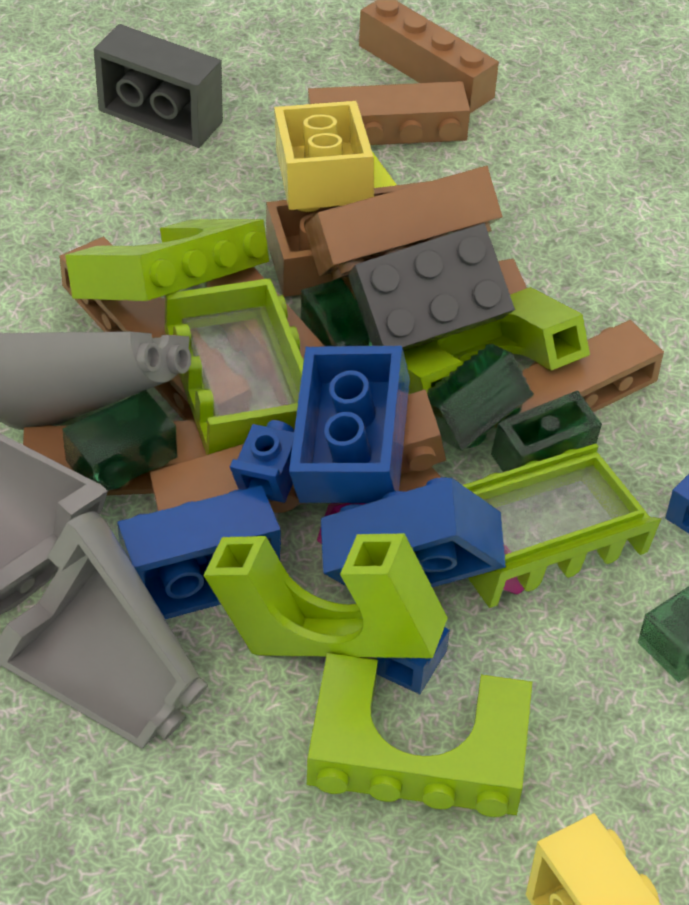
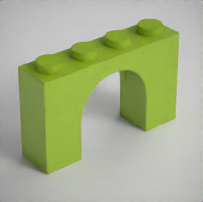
M190 219L161 227L162 243L134 246H94L65 255L72 298L149 301L270 262L264 219Z
M532 287L510 294L515 310L505 318L404 351L410 377L409 394L426 390L434 416L437 417L471 403L463 364L469 361L496 354H519L534 360L552 371L589 356L590 351L583 314Z
M404 533L356 535L340 573L356 604L330 602L301 588L288 575L266 536L222 537L203 575L249 650L254 655L326 657L327 653L354 657L433 658L448 619Z
M332 653L326 654L307 757L306 785L316 786L321 791L330 794H341L345 791L370 794L373 798L385 802L406 799L423 802L434 809H448L454 806L475 809L480 814L488 817H500L505 814L517 816L523 788L533 681L481 674L474 726L469 736L459 746L448 752L432 756L409 754L393 747L381 737L373 724L371 714L376 689L378 660Z

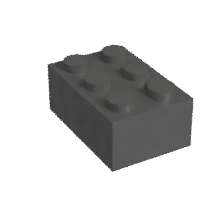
M118 24L94 48L99 111L200 148L223 122L222 60L122 24Z
M485 223L355 264L348 274L372 346H402L403 351H407L503 319L515 310Z

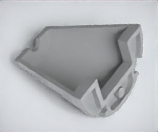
M141 332L0 333V422L17 430H24V427L55 426L168 382L177 374H183L189 370L191 365V353L188 349L189 336L162 335L160 338H152V333Z
M1 433L0 615L18 606L53 579L59 568L47 556L66 523L87 512H97L100 515L108 492L101 484Z
M97 512L81 514L66 523L47 556L59 569L40 601L9 622L1 633L0 665L140 748H144L157 734L164 740L167 739L186 718L180 709L183 705L189 708L203 694L208 684L200 678L108 523Z

